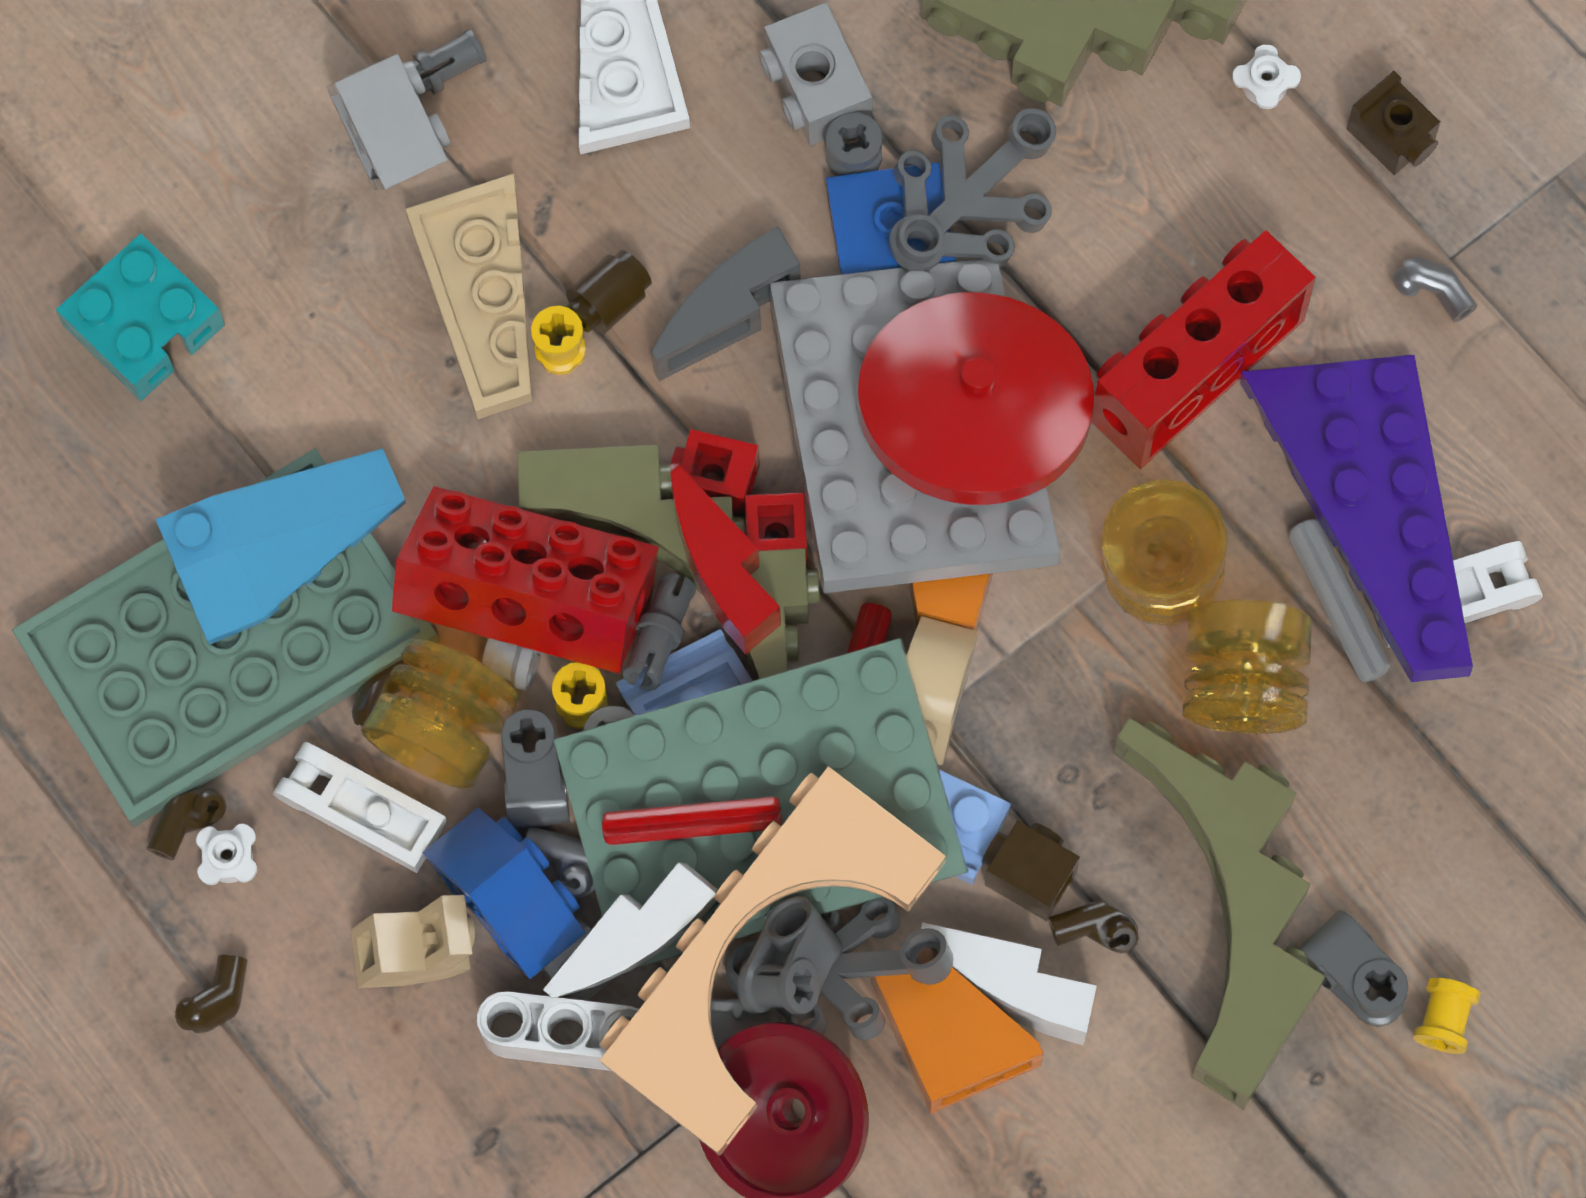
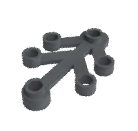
M1027 108L1020 111L1007 130V142L967 180L964 144L969 136L968 126L964 120L957 116L948 115L942 117L931 134V141L941 156L943 203L929 216L925 182L931 173V162L925 154L919 151L911 150L902 154L894 168V178L903 188L904 218L894 225L888 241L889 250L895 261L902 267L914 271L932 269L943 256L984 259L989 263L999 264L1000 268L1003 267L1012 256L1015 248L1012 237L1006 231L992 229L984 235L950 233L947 231L959 220L1015 222L1021 230L1028 233H1035L1044 228L1052 214L1051 205L1044 196L1036 193L1027 194L1023 198L987 197L985 195L1024 158L1037 159L1048 151L1056 137V125L1050 115L1036 108ZM941 130H953L958 135L959 140L949 141L945 139ZM1020 133L1031 134L1036 139L1037 144L1027 143L1021 138ZM913 164L917 166L921 171V176H910L905 171L904 165ZM1024 208H1036L1041 214V219H1031L1025 214ZM907 240H920L925 246V251L914 250L908 245ZM987 243H998L1003 248L1004 254L999 256L992 254L987 248Z
M884 897L865 902L861 907L860 913L845 926L838 910L821 915L822 918L830 917L826 923L841 940L842 948L840 956L832 965L820 993L844 1015V1021L849 1030L859 1040H870L878 1036L884 1029L885 1017L875 1000L859 995L844 979L909 974L917 982L933 985L943 981L951 971L954 959L953 953L943 934L931 928L919 929L908 935L902 942L900 949L851 953L870 936L885 938L892 935L899 928L901 922L900 915L894 903ZM887 913L881 920L873 921L878 915ZM757 941L741 944L728 958L726 980L732 992L738 997V977L741 968L748 961ZM817 1004L812 1011L806 1014H792L784 1007H774L786 1018V1022L801 1025L803 1021L814 1018L806 1027L814 1029L823 1035L827 1030V1020ZM872 1014L867 1021L857 1023L861 1017Z

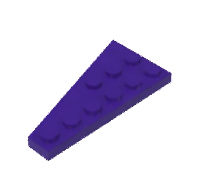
M1415 355L1241 372V386L1249 400L1253 398L1265 419V428L1273 442L1277 441L1292 466L1294 479L1333 547L1337 546L1347 562L1350 577L1358 591L1362 590L1378 617V626L1410 682L1471 676L1473 663Z

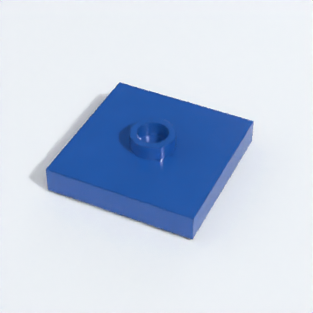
M939 162L931 163V173L925 182L928 216L943 203L942 177ZM917 166L904 167L910 176H921V171ZM894 168L827 177L826 188L840 275L904 268L895 261L888 244L889 235L894 225L904 218L903 188L894 178ZM907 240L908 245L914 250L925 251V246L920 240ZM943 256L938 264L956 262L955 257Z

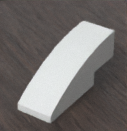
M678 862L643 906L630 895L621 894L543 990L552 998L563 997L598 986L635 969L668 948L686 932L697 918L701 919L717 902L714 896L718 889L687 863Z
M922 922L921 929L931 928L943 934L953 953L952 967L1010 1018L1045 1035L1084 1046L1096 985L1038 973L1042 951L1040 948Z

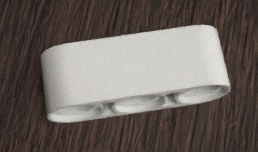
M497 992L487 997L480 1005L477 1013V1026L487 1049L494 1055L508 1059L611 1071L600 1061L606 1053V1050L600 1046V1042L621 1016L630 1021L639 1009L626 1005L558 997L552 998L550 996L516 992ZM503 1013L519 1015L523 1019V1023L516 1034L502 1038L495 1036L491 1032L492 1022L497 1016ZM563 1020L576 1021L583 1026L582 1035L572 1044L562 1045L556 1043L550 1038V1035L557 1023Z

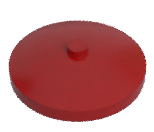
M981 292L953 293L922 301L894 317L882 328L870 344L861 365L857 391L859 422L864 437L878 460L892 474L910 487L940 500L967 505H991L1018 500L1045 488L1058 479L1076 460L1085 444L1094 406V385L1091 372L1081 349L1071 335L1050 316L1033 306L1010 297Z

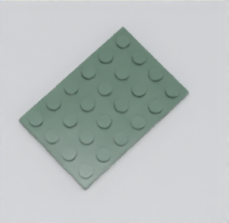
M315 448L258 483L322 466L326 463ZM371 533L354 547H347L321 569L322 574L308 586L304 583L278 605L280 609L265 622L210 645L207 642L164 539L12 629L18 642L133 828L162 811L172 798L200 788L356 693L361 685L374 675L406 656L410 660L439 642L436 632L428 621L391 612L395 569Z
M900 638L554 740L602 916H604L621 894L630 895L643 906L678 862L687 863L719 890L734 870H738L744 875L759 855L752 851V847L764 832L609 845L605 843L602 833V818L606 812L776 797L781 803L783 825L796 808L789 800L799 785L810 773L820 778L828 766L946 856V864L931 883L969 872L903 642ZM818 887L799 891L785 896L759 911L741 928L733 940L762 932L766 918L771 910L780 902L791 897L800 896L807 898L818 913L823 915L878 899L882 896L849 887ZM716 902L700 920L707 923L721 904ZM681 937L668 948L636 968L682 955L683 953L676 948Z

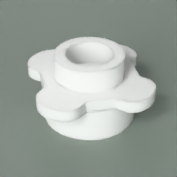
M1261 45L1256 48L1254 57L1246 65H1239L1234 69L1232 80L1236 87L1243 88L1244 94L1251 102L1257 104L1260 108L1272 109L1283 99L1288 88H1296L1299 85L1301 73L1296 66L1287 65L1281 60L1274 46ZM1263 73H1269L1272 76V79L1269 81H1265L1262 79L1261 75Z
M239 824L233 830L217 831L214 827L202 829L196 838L198 847L202 849V864L197 870L200 880L207 885H216L219 881L223 883H234L237 881L246 883L251 881L257 873V865L253 861V852L251 850V846L256 841L254 830L246 824ZM224 850L232 851L230 859L225 860L221 857Z

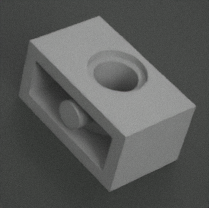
M827 2L764 27L765 49L759 51L762 67L771 83L779 80L786 97L781 99L786 119L793 131L799 128L802 129L809 146L826 140V132L830 123L840 115L848 112H860L872 118V96ZM812 70L826 75L824 79L818 82H808L800 78L803 73Z

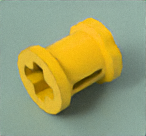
M551 306L540 311L533 319L531 326L536 360L543 365L548 373L556 375L569 374L584 362L586 355L582 321L577 313L563 306ZM556 336H565L560 346L552 345L556 341Z
M578 662L569 663L562 667L554 676L552 694L558 716L565 721L568 727L584 730V725L589 716L598 709L608 706L603 676L595 667ZM578 688H587L589 694L584 696L583 704L572 703L571 698L576 697Z
M1429 978L1425 990L1430 994L1424 1021L1422 1026L1415 1028L1413 1039L1415 1042L1433 1050L1451 1054H1463L1468 1046V1041L1464 1038V1032L1472 1005L1479 1003L1481 993L1476 988L1463 982L1446 978Z

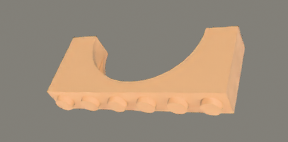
M829 766L820 778L810 773L803 780L789 800L796 807L782 826L773 821L764 830L752 847V851L759 855L744 875L738 870H734L714 896V899L721 904L707 923L697 918L676 945V948L683 953L669 972L659 967L652 974L638 994V997L645 1001L630 1021L621 1016L600 1042V1046L606 1050V1053L600 1059L604 1066L718 1155L724 1152L758 1107L756 1102L737 1085L725 1068L717 1050L711 1024V996L714 979L720 961L736 934L752 917L771 903L796 892L818 887H849L868 891L896 903L909 912L946 864V856Z

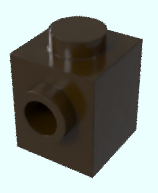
M1017 820L1008 836L1000 831L996 834L981 862L988 866L985 886L1047 922L1048 917L1051 916L1076 875L1080 856L1062 846L1064 843L1063 839L1051 829L1038 823H1033L1030 828Z

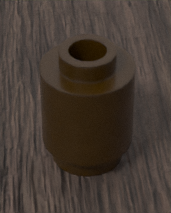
M625 250L619 251L615 256L606 255L566 291L569 301L566 307L577 313L582 321L583 331L590 332L593 329L600 334H605L645 299V290L652 284L650 275L644 266Z

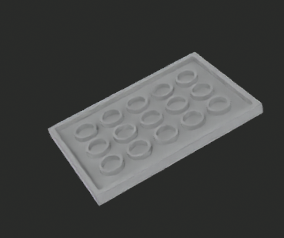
M984 259L940 263L927 271L896 268L770 283V302L823 594L1059 565L1060 549L1046 487L1018 500L991 505L959 504L931 497L898 479L878 460L864 437L857 411L859 373L863 358L870 344L882 328L906 309L934 297L963 292L990 293L1006 297L999 264L989 263Z

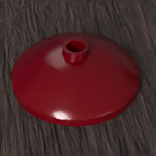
M769 1022L755 1025L727 1039L717 1048L719 1056L732 1079L756 1102L758 1107L721 1155H718L700 1141L705 1156L714 1171L730 1188L745 1198H825L836 1191L847 1181L857 1167L865 1149L869 1130V1111L866 1093L862 1081L849 1058L834 1042L823 1034L806 1026L789 1022ZM794 1099H798L804 1105L805 1114L803 1119L798 1118L793 1112L792 1104Z

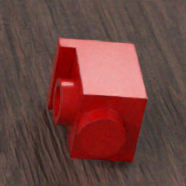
M690 429L685 448L675 447L670 468L673 470L676 466L680 465L710 498L731 497L734 516L746 517L745 495H752L760 467L759 445ZM709 472H718L724 478L719 482L703 477Z

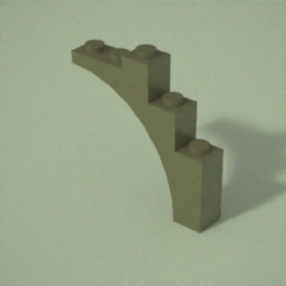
M922 0L921 18L927 20L929 26L940 34L949 37L959 35L976 43L983 53L994 59L1006 60L1008 58L1012 60L1011 83L1016 85L1022 94L1037 102L1044 103L1050 101L1062 107L1092 52L1099 55L1105 64L1116 70H1132L1143 76L1172 21L1180 24L1186 33L1201 40L1210 38L1224 44L1247 0Z
M658 445L517 452L520 509L659 546L657 559L683 578L690 579L701 593L687 561L677 526L670 476L672 468H670V464L661 465ZM711 497L745 534V517L733 516L732 498ZM805 549L758 551L760 568L751 576L780 606L781 625L746 654L755 681L787 672V661H799L797 625L785 626V624L809 623L808 604L820 603L818 568H806Z
M1129 718L1116 738L1113 754L1148 779L1182 816L1207 859L1221 899L1227 940L1225 990L1215 1028L1195 1066L1192 1078L1244 1110L1317 995L1325 979L1323 974L1316 971L1318 967L1304 955V952L1290 946L1284 951L1276 946L1305 900L1311 885L1302 879L1304 876L1303 871L1291 861L1278 855H1273L1270 859L1262 854L1289 813L1296 792L1288 788L1290 783L1282 774L1265 765H1259L1258 768H1255L1249 763L1244 762L1234 779L1230 780L1224 776L1226 773L1225 769L1214 759L1202 753H1195L1194 756H1191L1173 745L1175 742L1174 738L1160 726L1147 721L1141 725Z

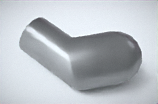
M1415 256L1404 260L1403 267L1393 273V284L1404 296H1415L1421 288L1434 293L1453 322L1466 318L1478 306L1455 272L1448 266Z
M536 827L529 828L526 837L533 841L548 862L553 863L560 882L574 898L589 895L595 890L580 839Z

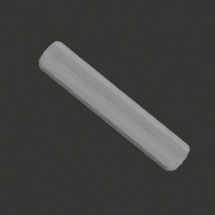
M1309 519L1297 524L1290 530L1289 539L1359 680L1369 682L1380 678L1388 672L1390 662L1323 528L1316 519Z

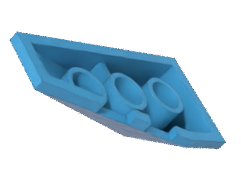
M379 449L214 495L157 518L156 522L207 642L210 645L265 622L280 609L278 606L304 583L308 586L322 574L321 569L347 547L352 548L401 508L406 503V500L384 450Z

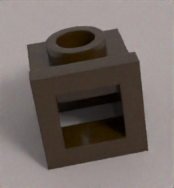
M1394 70L1352 106L1347 130L1393 175L1398 173L1409 162L1414 167L1420 165L1432 154L1438 145V141L1435 138L1441 122L1401 84L1402 78ZM1396 117L1403 126L1395 124L1392 119Z

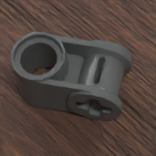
M524 709L515 712L506 720L502 728L501 741L506 776L503 777L508 821L515 829L570 822L566 783L554 744V740L557 739L552 722L546 715L536 710ZM535 730L538 739H540L536 742V751L525 753L522 744H520L524 741V732Z
M800 896L788 898L774 907L767 916L764 929L748 961L741 968L738 977L739 998L744 1008L749 1012L765 1013L771 1010L772 1007H784L792 1014H806L812 1011L816 1005L820 990L832 965L840 956L842 946L841 940L807 898Z
M1338 910L1298 948L1318 967L1316 971L1325 976L1322 986L1330 990L1365 1024L1375 1027L1386 1026L1396 1021L1403 1012L1409 987L1407 976L1401 967L1374 943L1367 931L1345 911ZM1370 985L1377 990L1384 985L1391 988L1388 1001L1383 997H1379L1374 1001L1368 999Z

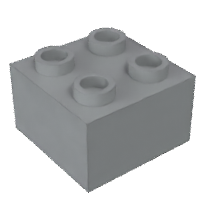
M395 54L325 86L374 190L390 188L448 160L443 148L450 145V140L436 113L427 115L419 100L418 95L426 92L411 60L402 63L399 55Z

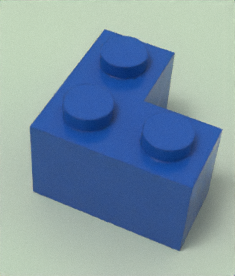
M478 807L422 852L453 895H464L466 907L476 915L506 958L529 979L586 934L573 915L580 908L578 902L559 880L552 884L543 873L550 866L546 857L531 839L526 837L523 840L518 831L505 817L495 822Z

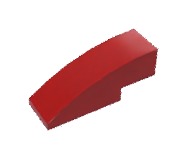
M678 465L670 471L677 526L687 561L702 595L721 626L746 655L781 625L780 606L751 576L760 568L758 548L691 476Z

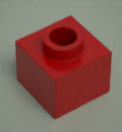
M804 493L745 495L747 537L758 548V551L805 549L807 563ZM773 530H781L788 536L787 538L766 539L768 533Z

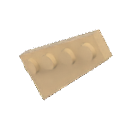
M514 174L406 208L405 211L477 419L532 402L519 218Z

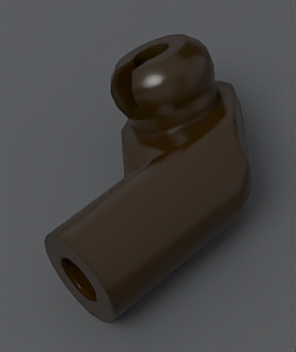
M218 955L213 986L191 998H184L177 1004L175 1019L179 1027L195 1033H205L235 1017L241 1005L248 960L235 955Z

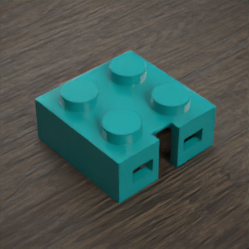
M141 233L55 309L63 327L140 402L174 372L169 356L162 347L177 333L181 337L185 350L192 356L225 326L219 308Z

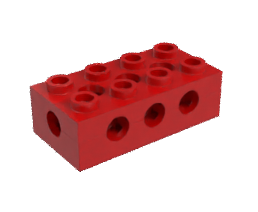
M1267 230L1262 232L1251 243L1247 239L1238 242L1222 261L1224 268L1210 280L1205 276L1197 279L1182 295L1180 299L1182 305L1168 318L1164 314L1156 316L1140 333L1138 339L1141 342L1126 356L1121 351L1115 353L1097 372L1096 377L1099 380L1097 381V388L1094 393L1095 401L1092 423L1140 470L1241 379V372L1250 371L1305 321L1316 276Z
M433 486L396 558L391 612L620 673L637 634L639 620L646 613L652 599L659 546L525 511L518 507L473 497L459 491H451Z

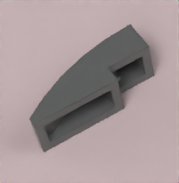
M779 227L748 243L713 270L686 298L667 323L651 351L654 373L659 381L760 331L759 307L770 302V283L801 279L800 263Z

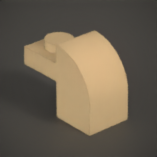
M921 616L907 653V659L937 764L943 765L958 705L968 680L979 631Z
M464 895L440 896L419 912L373 913L352 928L351 937L358 988L395 987L425 983L453 977L470 970L469 956L472 955L475 926L472 917L467 914Z

